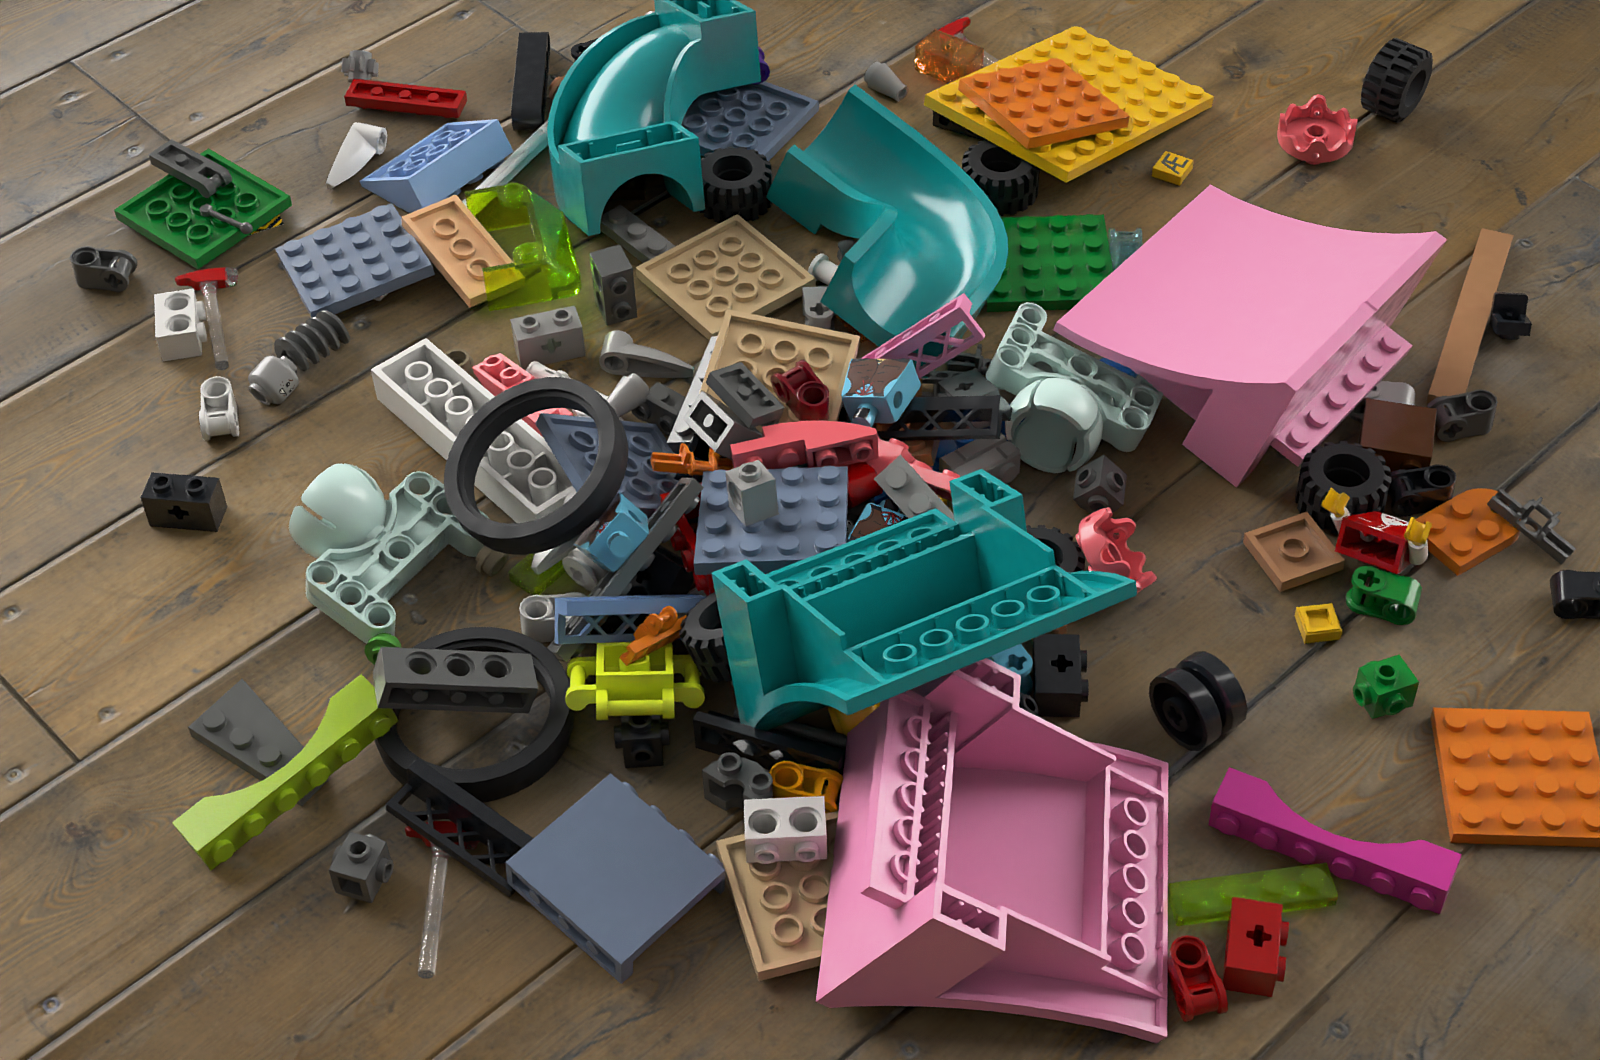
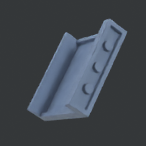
M611 773L505 862L507 883L621 984L633 974V961L712 889H715L719 894L725 889V868L722 862L711 853L706 854L696 846L689 833L683 829L677 830L667 821L665 815L658 807L654 805L649 806L639 798L636 790L629 783L620 782Z

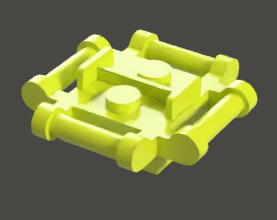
M631 642L597 643L596 656L575 657L567 665L570 688L566 691V705L572 710L579 711L588 704L596 703V720H608V716L663 715V719H674V702H683L689 708H698L705 699L704 689L700 685L701 673L690 655H673L672 642L628 666L619 657L628 651L626 647ZM674 673H681L685 678V683H674ZM589 675H596V684L585 685V680Z

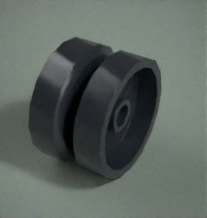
M1194 652L1183 659L1175 668H1169L1150 682L1149 698L1159 723L1173 740L1190 751H1201L1217 740L1221 734L1228 733L1246 719L1248 708L1245 694L1239 681L1228 666L1208 652Z

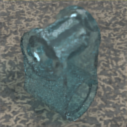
M1109 228L1108 243L1113 271L1142 246V228H1136L1135 231H1115L1114 228Z

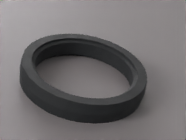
M544 377L515 385L484 404L469 419L458 434L449 452L444 472V490L447 503L462 528L481 544L494 551L512 555H527L558 547L589 528L604 513L615 498L624 479L628 462V441L624 427L608 401L592 387L580 381L564 377ZM552 408L578 410L587 414L595 421L599 437L596 461L583 486L569 501L552 513L525 523H499L480 514L474 495L476 473L484 454L504 430L532 413Z
M495 627L456 629L433 636L412 647L417 649L531 654L536 679L544 687L550 698V709L542 730L522 751L502 762L474 769L446 768L419 758L404 745L397 733V723L394 724L385 735L375 739V744L384 764L401 784L405 785L407 783V768L419 758L483 803L510 796L529 787L549 772L558 762L572 735L574 710L570 709L565 701L566 691L570 688L567 674L562 664L548 648L519 632ZM392 709L398 719L401 709Z

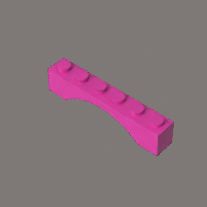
M1230 767L1212 801L1208 823L1209 826L1218 829L1224 834L1235 835L1253 842L1263 849L1274 850L1292 857L1302 864L1313 865L1331 872L1341 879L1352 880L1370 887L1380 894L1391 895L1412 903L1419 909L1430 910L1438 914L1442 911L1462 855L1425 840L1378 844L1356 841L1332 834L1311 824L1292 811L1276 795L1267 781Z

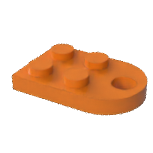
M1485 488L1467 490L1415 519L1423 524H1426L1427 521L1432 523L1427 538L1428 551L1457 576L1512 545L1520 535V531L1501 515L1494 513L1491 510L1492 508L1487 505L1490 499L1498 493L1496 490Z

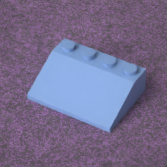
M498 119L451 122L443 125L359 182L365 189L404 211L412 213L453 195L460 194L461 187L482 179L483 172L487 169L499 167L505 161L504 158L514 151Z

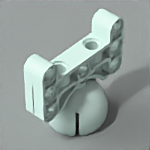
M1026 302L1021 304L986 371V379L995 387L1016 395L1010 404L1012 407L1011 421H1005L1007 440L1011 441L1021 453L1020 459L1039 470L1061 473L1066 471V469L1074 471L1086 464L1098 449L1101 439L1124 452L1135 450L1152 422L1163 393L1156 390L1152 384L1139 374L1134 378L1042 332L1047 321L1045 310L1034 303ZM1077 442L1076 451L1074 454L1075 443Z
M334 464L319 474L301 497L302 502L312 511L323 517V519L319 520L303 506H296L289 522V532L293 540L307 554L317 558L306 570L307 599L366 644L369 639L379 633L395 635L396 612L388 601L443 548L450 544L462 554L476 557L478 552L484 547L483 544L462 528L452 513L445 496L444 484L432 475L422 471L412 472L407 475L389 493V500H385L379 485L366 471L350 464ZM479 510L481 515L489 519L485 513ZM318 582H327V584H318ZM352 602V603H355V604H354V605H347V604H345V603ZM374 623H382V624H384V625H382V626H375V625H373V624H374Z

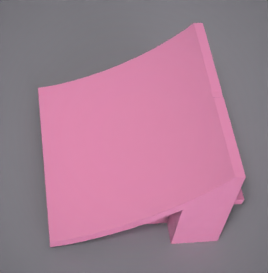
M1209 185L1059 319L1053 331L1095 354L1129 367L1196 420L1182 445L1237 488L1257 467L1270 445L1299 467L1305 455L1312 453V449L1319 446L1367 394L1407 355L1413 345L1390 329V326L1447 239L1436 231L1407 234L1370 233L1317 225L1254 206Z
M988 658L880 702V706L847 734L843 781L833 852L834 861L831 869L816 1002L829 1008L924 1006L994 1011L1096 1027L1153 1043H1158L1167 1037L1168 763L1137 752L1085 741L1020 708L1021 675Z

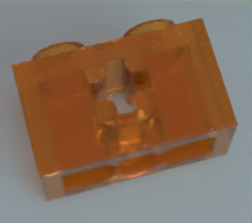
M934 29L915 46V70L945 83L954 82L983 68L984 48L937 29Z

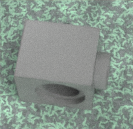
M760 460L742 464L740 467L725 472L729 507L745 527L779 514L775 478Z

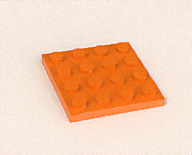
M1051 58L1045 62L1026 63L1020 67L1002 68L985 74L977 73L970 77L960 78L958 90L1026 149L1128 127L1130 116L1119 108L1116 103L1104 96L1099 89L1093 87L1080 74L1067 66L1061 59Z
M1433 707L1431 723L1451 843L1600 847V760L1589 712Z

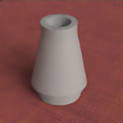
M874 62L867 69L864 81L867 82L868 88L887 95L898 102L906 96L908 87L902 83L886 63Z
M632 373L628 377L623 376L606 401L612 406L619 418L645 403L650 390L641 377Z

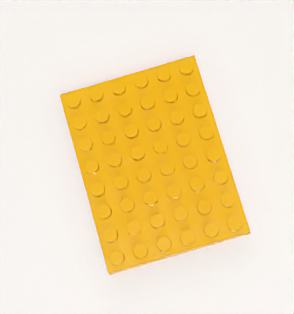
M1074 26L965 77H970L977 73L995 72L1002 68L1020 67L1026 63L1045 62L1051 58L1061 59L1067 66L1080 74L1093 87L1099 89L1104 96L1116 103L1119 108L1130 116L1128 127L1026 149L958 90L960 78L925 94L924 106L1067 183L1211 108L1214 96L1204 92L1199 86L1190 85L1180 80L1175 74L1166 73L1151 62L1143 61L1133 56L1127 50H1121L1109 44V41L1106 39L1097 38L1087 33L1084 28Z

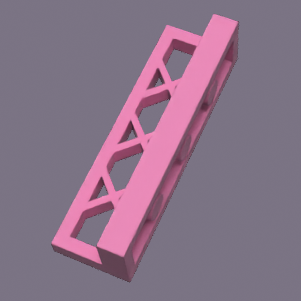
M963 293L860 359H912L917 361L915 370L920 379L983 340L985 333L970 315L972 302ZM961 321L965 323L972 333L971 336L964 340L950 337L951 328ZM929 341L944 344L943 353L937 357L923 354V347Z

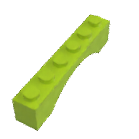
M360 674L330 698L325 716L316 733L302 751L284 767L268 778L245 789L224 795L202 798L174 820L172 824L206 866L213 870L220 863L227 861L236 850L251 838L261 834L266 826L280 815L292 809L300 799L315 787L326 782L329 776L345 763L355 759L360 751L375 739L385 735L399 720L392 709L377 707L375 687Z

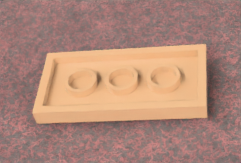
M457 195L402 216L401 226L416 239L425 255L469 308L524 284L525 275Z

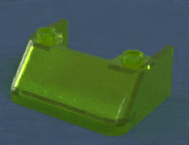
M515 182L465 191L467 208L487 232L531 224L536 241L526 242L515 248L513 251L514 263L482 268L489 311L568 298L580 292L582 288L581 276L565 216L560 209L525 185Z

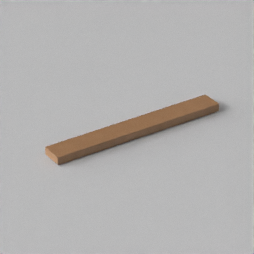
M1484 228L1481 229L1426 403H1430L1435 398L1466 393L1490 316L1493 294L1498 290L1514 235Z

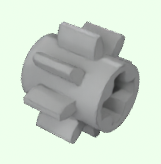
M353 50L350 51L348 58H342L341 72L348 76V82L352 83L353 79L370 80L372 77H378L379 63L376 62V59H372V53Z

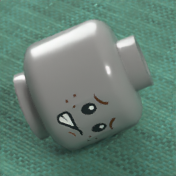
M266 356L250 372L248 376L250 386L248 389L259 402L265 405L270 403L282 404L299 384L298 376L295 373L297 367L285 356L281 358Z

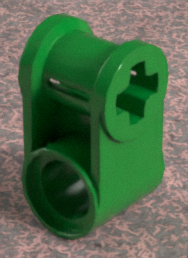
M1362 566L1354 571L1352 575L1353 588L1346 594V604L1349 609L1355 613L1387 620L1396 625H1408L1415 620L1422 593V587L1417 580L1408 576L1385 572L1371 566ZM1367 577H1371L1369 586H1365ZM1365 594L1366 598L1364 604H1361L1360 601L1362 595Z

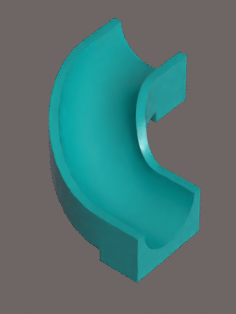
M654 0L655 13L631 19L614 27L593 42L573 63L553 99L548 118L547 135L556 202L562 213L588 236L600 234L602 212L610 196L624 182L643 174H662L666 190L670 195L693 212L705 209L699 137L681 126L688 108L700 95L761 82L755 10L736 0Z
M855 84L848 90L837 111L821 133L804 151L793 145L786 152L766 195L768 200L813 234H816L825 226L841 235L859 239L844 255L820 302L877 346L886 343L963 293L972 302L970 315L975 320L998 284L1006 266L1008 237L1004 223L984 191L938 147ZM963 321L951 328L950 337L962 339L968 329ZM929 341L923 347V354L937 357L943 353L944 344ZM912 360L914 367L916 369L917 361Z

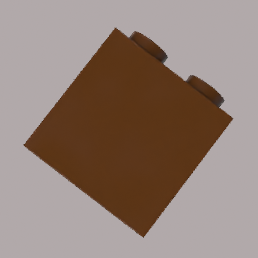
M1366 398L1358 444H1361L1364 449L1370 448L1376 452L1375 456H1381L1386 461L1385 466H1388L1391 472L1399 469L1409 470L1429 467L1433 453L1437 409Z

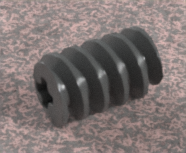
M322 310L316 314V317H311L306 320L305 324L297 326L295 331L291 330L285 334V337L275 340L274 349L278 358L285 356L301 370L306 371L309 369L308 360L312 364H317L320 362L318 353L326 358L330 355L329 348L334 351L340 349L339 341L347 344L350 342V336L344 324L336 315Z

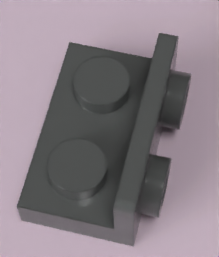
M742 362L709 372L706 384L749 429L759 425L763 427L779 423L785 407Z
M656 382L649 388L650 394L646 397L647 401L633 409L632 414L641 421L656 424L664 434L670 436L686 397Z

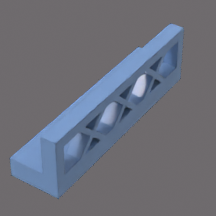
M672 594L555 598V643L631 642L636 640L633 636L634 633L624 632L628 627L633 632L636 631L637 627L633 622L640 614L659 615L666 606H672L677 613H688L700 600L708 596ZM605 615H617L623 621L612 634H606L598 625V622ZM566 616H582L588 623L577 635H565ZM592 629H594L598 634H588V633H589Z

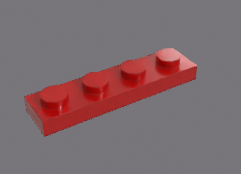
M353 79L344 95L346 106L387 110L390 112L415 113L417 115L442 116L445 118H459L467 102L466 91L363 79Z

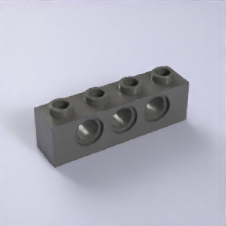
M380 647L373 669L378 708L529 714L538 691L532 655L525 653Z

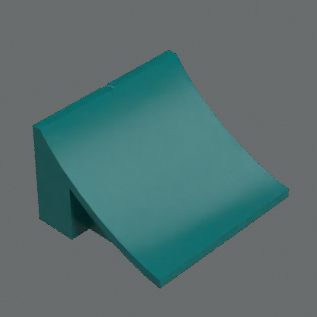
M983 469L949 481L955 521L935 508L767 574H764L747 559L711 572L740 723L765 731L826 706L833 707L846 715H851L1137 595L1136 580L1119 574L1101 571L1066 572L1055 564L1054 550L1027 533L1023 495Z

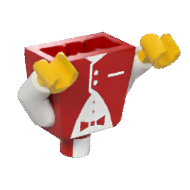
M1330 488L1321 506L1331 512L1330 516L1339 534L1335 552L1395 574H1399L1410 564L1420 565L1426 561L1428 557L1427 538L1432 523L1427 521L1426 524L1416 521L1414 517H1411L1410 521L1407 522L1376 511L1350 515L1345 507L1350 497L1343 492L1339 494L1333 488Z

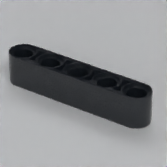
M549 32L519 33L511 105L513 130H538L545 122L550 64Z

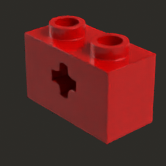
M1232 897L1222 977L1225 990L1272 997L1275 982L1284 981L1286 957L1279 956V947H1286L1289 922L1282 921L1283 904Z

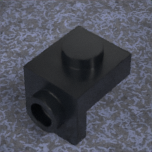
M1495 292L1493 294L1489 324L1500 338L1518 340L1520 336H1530L1532 323L1526 315L1528 296L1525 293Z

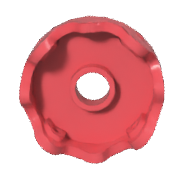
M1317 94L1307 104L1297 106L1292 103L1287 108L1285 114L1280 113L1277 131L1278 143L1286 153L1309 164L1317 165L1332 162L1344 157L1352 149L1358 119H1351L1348 110L1344 107L1337 112L1331 111L1327 107L1326 98L1323 95Z
M1110 507L1100 509L1083 518L1079 524V533L1076 534V541L1090 565L1088 571L1115 573L1136 580L1137 593L1156 581L1157 576L1152 571L1142 573L1146 560L1145 554L1131 551L1127 546V539L1135 532L1136 524L1132 519L1111 518L1113 513Z

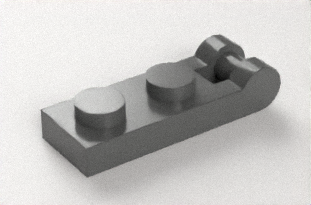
M172 139L148 154L153 166L198 189L199 193L205 198L214 195L218 187H225L232 182V176L226 168Z

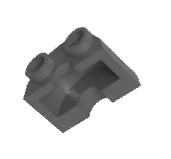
M724 753L717 761L712 762L702 770L704 798L725 811L733 807H739L744 810V800L773 798V779L771 774L757 762L741 758L736 753Z

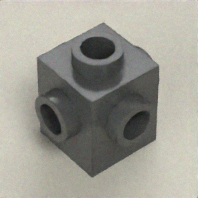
M1102 455L1077 469L1073 500L1089 514L1110 507L1112 512H1115L1124 505L1127 474L1105 455Z
M350 832L343 845H339L334 851L329 873L335 893L372 903L382 883L389 881L393 872L394 862L390 857L386 841L374 835L368 834L364 836Z

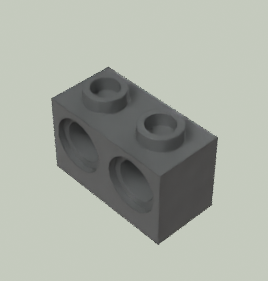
M621 245L590 252L594 299L606 325L637 318L633 268Z

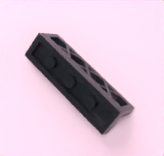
M1001 395L913 397L898 421L894 422L886 431H877V434L884 441H889L890 438L899 441L1000 439L1002 421H1011L1012 407ZM991 421L990 429H976L971 424V422ZM939 422H959L949 430H943L938 424ZM874 423L872 428L877 429V423ZM906 423H925L919 430H910L905 425Z
M709 710L708 714L697 711L693 718L695 748L718 755L728 752L736 753L741 758L757 762L764 769L771 770L772 766L778 762L792 761L810 767L831 769L843 776L846 750L775 729L765 731L741 724L738 718Z
M417 758L407 768V783L386 803V811L502 893L511 897L516 890L507 883L505 878L496 873L495 864L505 863L534 838ZM413 794L425 802L426 811L410 812L401 805ZM449 819L456 824L457 833H439L433 828V820ZM480 841L487 846L488 854L472 856L464 850V842Z

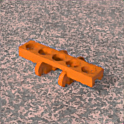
M684 443L680 445L679 454L652 452L650 460L653 471L689 474L690 476L703 475V471L713 472L719 469L727 471L733 469L732 460L720 458V455L711 447L709 449V461L695 460L693 452H690L688 446Z
M672 606L664 607L659 615L650 614L634 632L633 636L636 640L631 641V644L626 647L628 651L621 654L619 658L628 666L681 638L679 631L682 628L680 625L687 616L685 615L678 619L677 611Z

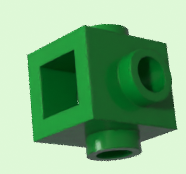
M1399 654L1380 661H1370L1364 666L1359 667L1356 682L1353 686V694L1358 705L1364 706L1370 717L1375 719L1384 715H1395L1405 708L1412 707L1419 681Z

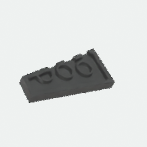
M243 679L237 682L188 727L191 737L261 781L284 767L304 748ZM326 782L315 787L300 799L297 804L303 806Z

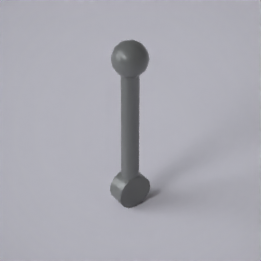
M209 204L200 207V213L203 217L212 216L239 228L243 234L248 235L253 231V227L249 222L241 223L218 213Z

